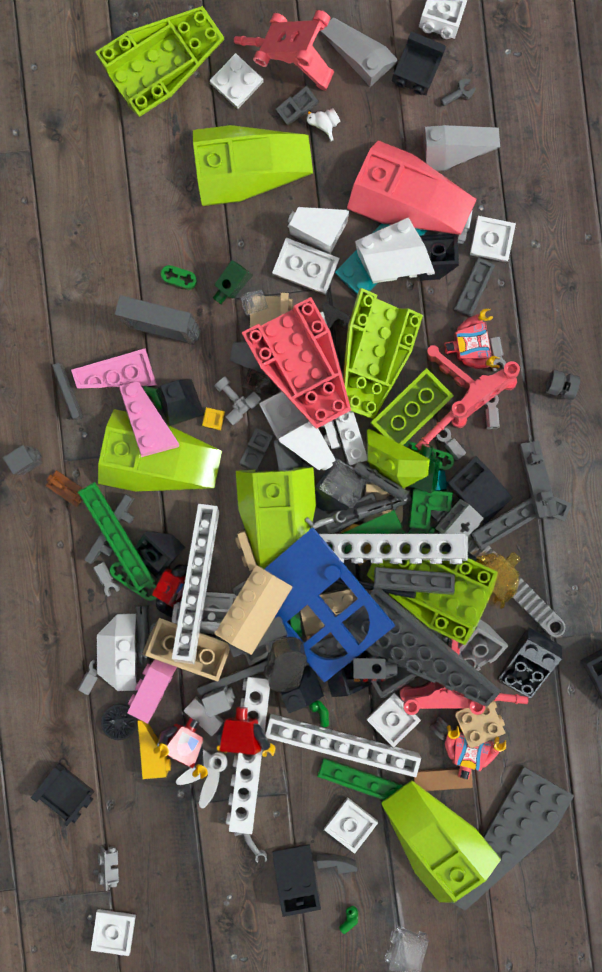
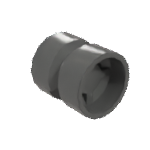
M553 369L549 375L545 392L554 396L561 394L562 398L574 400L579 389L580 376L573 374L565 376L564 372Z

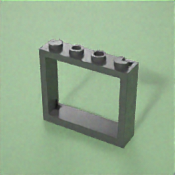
M122 295L119 296L115 316L128 328L195 345L196 340L199 341L201 330L191 313Z

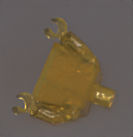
M514 552L506 559L502 555L494 553L476 557V562L498 571L492 593L495 595L493 604L497 601L502 602L499 607L500 609L504 608L505 602H508L518 590V577L520 574L514 567L521 561V558Z

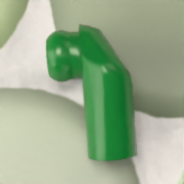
M145 386L143 390L147 396L152 397L156 407L162 410L156 393L157 389Z
M320 700L310 704V710L319 713L320 726L328 727V709Z
M350 906L346 909V921L339 926L340 931L344 935L358 924L359 912L355 906Z

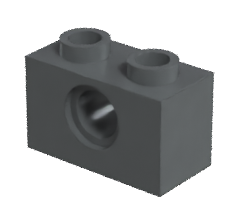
M25 445L20 446L3 457L11 472L16 475H25L43 463L40 459L42 455L39 450Z

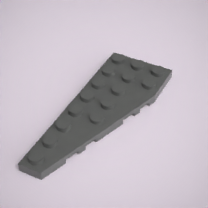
M373 589L370 596L391 619L395 627L366 649L370 654L376 657L381 656L387 659L389 663L403 666L413 674L433 683L438 682L444 685L446 689L465 695L464 697L486 707L500 694L501 690L382 589ZM365 606L360 607L344 625L359 644L365 639L370 624L369 614Z
M522 765L482 836L500 857V862L484 883L456 902L451 903L466 911L556 829L574 795Z

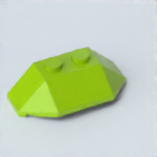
M371 429L367 430L366 453L371 469L378 470V473L402 488H406L428 476L430 459Z

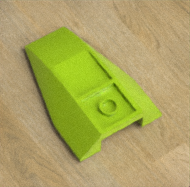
M201 6L127 31L97 50L96 55L130 109L140 117L170 98L224 41V36L205 8Z
M232 125L193 130V147L202 206L240 202L313 174L309 136L306 134Z
M363 288L359 289L348 324L343 381L351 411L374 419L413 350L423 315L408 308L399 309L377 299V294Z
M114 409L107 423L98 463V484L135 492L215 488L222 451L174 427L168 426L178 441L179 447L141 457L127 412Z
M295 467L293 470L262 472L236 470L238 509L257 566L265 569L310 530L311 526L305 522V519L308 517L313 522L316 507L314 467Z
M390 544L383 547V554L390 552ZM410 545L403 546V554L410 552ZM422 548V554H428L431 549ZM468 558V561H462V564H450V561H442V564H430V560H422V564H411L410 560H402L401 564L390 563V560H383L381 564L372 563L367 574L373 581L375 567L455 574L454 595L416 592L415 599L389 595L429 628L466 645L476 629L493 592L498 571Z
M412 780L381 802L415 874L439 903L456 902L484 883L501 860L476 828Z

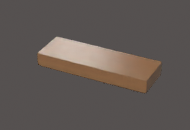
M459 768L418 770L417 777H414V782L425 791L473 788L472 770L469 780L458 777Z

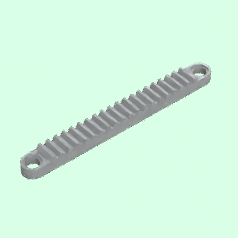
M431 510V516L438 523L449 513ZM469 535L468 552L476 557V562L498 571L496 582L546 633L553 637L563 635L566 628L563 620L490 546L479 550L471 535ZM558 622L560 629L557 632H552L550 630L551 623Z

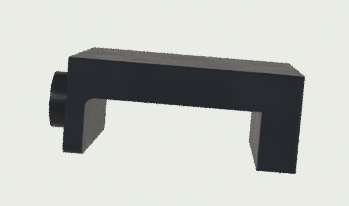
M411 31L398 66L393 73L392 82L398 87L411 89L415 94L427 96L444 55L446 45Z
M58 763L31 796V799L36 803L40 799L66 820L64 824L68 826L70 822L75 823L81 816L79 812L81 808H87L92 802L93 798L91 796L94 790L62 764Z

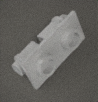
M100 846L98 864L101 865V872L98 873L99 884L108 891V885L109 887H116L119 882L118 867L111 868L112 865H118V850H116L115 846H110L105 851Z

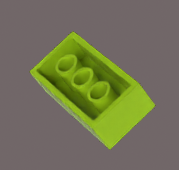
M426 368L370 425L379 434L404 445L454 395Z

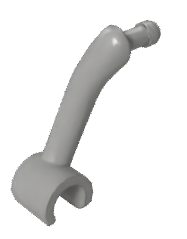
M338 511L332 517L321 519L315 523L308 517L305 519V522L311 526L310 529H316L332 522L336 524L342 523L346 520V517L339 520L338 514L341 511Z
M234 832V836L244 834L247 845L256 855L255 860L257 863L258 856L260 855L265 857V862L267 861L266 851L258 850L249 834Z

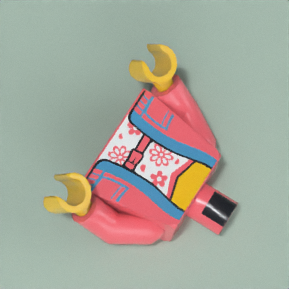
M483 309L480 314L467 318L458 326L457 332L454 333V341L444 343L446 354L456 352L458 361H462L464 365L474 369L489 367L497 369L500 367V365L493 364L495 359L500 358L491 356L486 322H483V320L489 321L493 319V316L488 318L485 316V313L490 311V309Z
M450 725L447 726L448 734L445 740V748L452 762L460 766L458 777L469 780L471 769L481 771L482 768L487 767L496 758L499 752L506 749V740L503 743H499V737L494 739V744L489 740L471 748L468 746L463 732L459 731L458 726L454 731H451Z

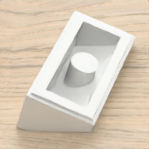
M197 696L184 709V712L192 719L200 722L199 725L211 736L217 732L224 722L218 715L209 718L203 702Z

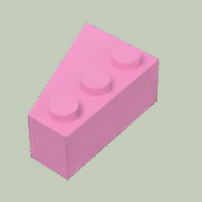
M156 659L151 665L147 664L143 671L145 678L144 680H139L135 688L138 692L130 698L128 702L130 708L127 713L148 724L177 667Z

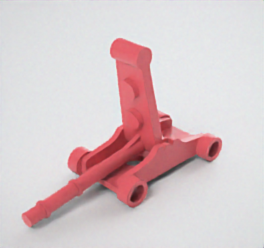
M316 10L312 20L287 22L283 15L273 13L270 20L271 26L265 38L234 37L235 44L261 47L259 51H256L253 58L260 66L267 67L270 59L281 60L289 64L294 63L321 90H327L334 71L327 66L312 46L318 31L324 30L331 19L324 11Z
M430 346L427 350L428 360L436 362L443 373L446 375L449 373L457 385L460 387L464 386L468 391L461 401H457L452 405V410L440 422H437V425L422 437L415 447L420 451L422 444H429L441 430H444V427L450 421H452V425L456 428L464 427L467 417L504 389H514L517 384L516 377L519 375L520 366L516 362L510 361L505 364L504 369L489 376L482 375L474 381L443 356L437 346Z
M449 638L448 646L459 655L458 642ZM430 681L428 684L419 687L405 685L399 690L400 697L404 701V711L409 715H415L419 709L469 708L476 715L482 714L485 711V706L464 697L465 695L446 689L444 685L438 682L433 683ZM500 693L494 701L528 704V696Z

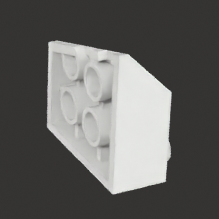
M409 217L355 241L358 256L373 283L397 280L398 277L403 276L412 278L417 277V274L423 273L428 275L435 274L426 247Z

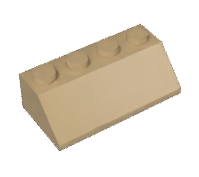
M256 565L216 630L215 635L252 655L293 587Z
M350 588L323 592L319 595L336 616L358 599ZM365 589L369 594L372 592V590ZM308 605L300 610L306 635L317 633L325 626ZM352 615L349 616L342 623L345 625L348 622V620L352 617Z
M159 618L148 637L142 655L219 681L230 651L228 643L199 633L195 663L175 662L172 659L177 624Z

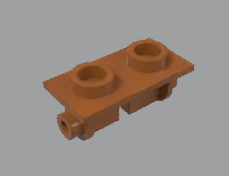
M56 470L53 475L47 478L46 481L48 482L45 486L75 507H78L82 501L78 491L83 488Z

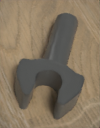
M460 80L456 91L440 99L442 106L451 103L459 97L469 100L476 88L466 91L464 87L469 85L471 80Z

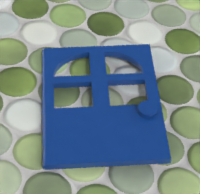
M314 528L306 532L265 568L266 571L293 587L275 618L279 616L282 618L288 634L286 636L287 639L323 682L330 679L350 663L353 658H356L395 627L391 619ZM341 578L358 599L336 616L319 595ZM308 605L325 626L304 643L287 621ZM364 605L369 614L370 624L365 639L359 644L342 622ZM331 632L347 651V654L338 658H323L313 653L310 648Z

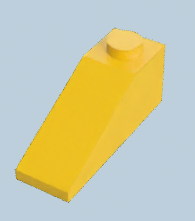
M139 719L138 732L143 779L166 777L168 771H171V760L167 759V756L160 759V752L154 754L153 750L157 747L158 738L149 723L147 724Z

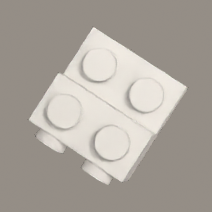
M427 0L419 28H422L425 33L434 32L441 34V37L444 39H455L467 0Z

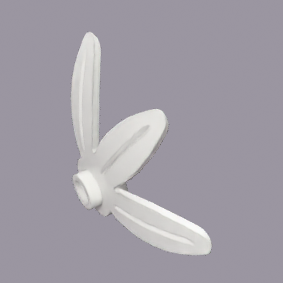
M203 749L204 767L208 771V776L201 791L200 808H205L213 798L219 782V772L225 770L228 765L227 757L221 752L211 755ZM217 759L221 760V765L217 764ZM190 768L176 780V784L184 785L200 779V773L197 777H193L192 772L196 768Z

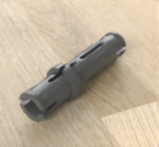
M361 461L356 464L353 472L364 477L368 483L375 484L401 502H404L409 494V491L378 473V470L369 468Z
M408 494L404 502H401L396 497L390 495L386 499L355 507L354 514L356 519L359 520L360 518L383 511L396 510L397 507L411 504L412 499L410 494Z
M136 606L138 664L143 665L144 658L145 664H151L150 657L142 655L149 637L148 606Z

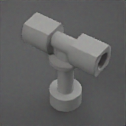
M225 376L214 387L219 392L223 390L234 402L232 405L234 409L226 418L232 425H235L244 417L243 414L246 411L256 407L262 399L255 392L251 393L246 399L244 396L239 398L229 386L230 380Z

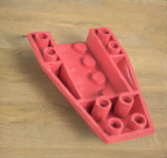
M377 141L370 148L354 182L347 210L389 225L409 217L416 229L461 235L476 199L414 154Z
M312 297L294 305L293 309L261 326L257 324L242 332L260 368L316 429L351 411L331 332Z

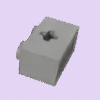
M460 499L435 529L440 534H466L469 536L484 518L468 503Z
M227 685L205 693L202 702L208 717L210 718L231 709L235 695L232 688H228Z

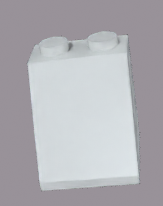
M298 207L296 212L292 211L289 216V233L312 247L331 254L348 222L349 211Z
M307 419L276 436L282 444L318 470L322 469L324 471L333 466L332 462L336 461L319 429H316Z

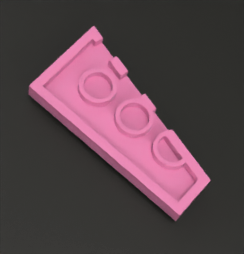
M146 348L71 370L77 388L119 387L137 381L141 386L157 385Z
M139 382L119 386L141 457L178 448V441Z

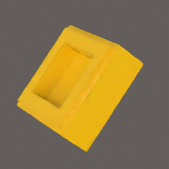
M206 407L202 426L221 430L225 411Z

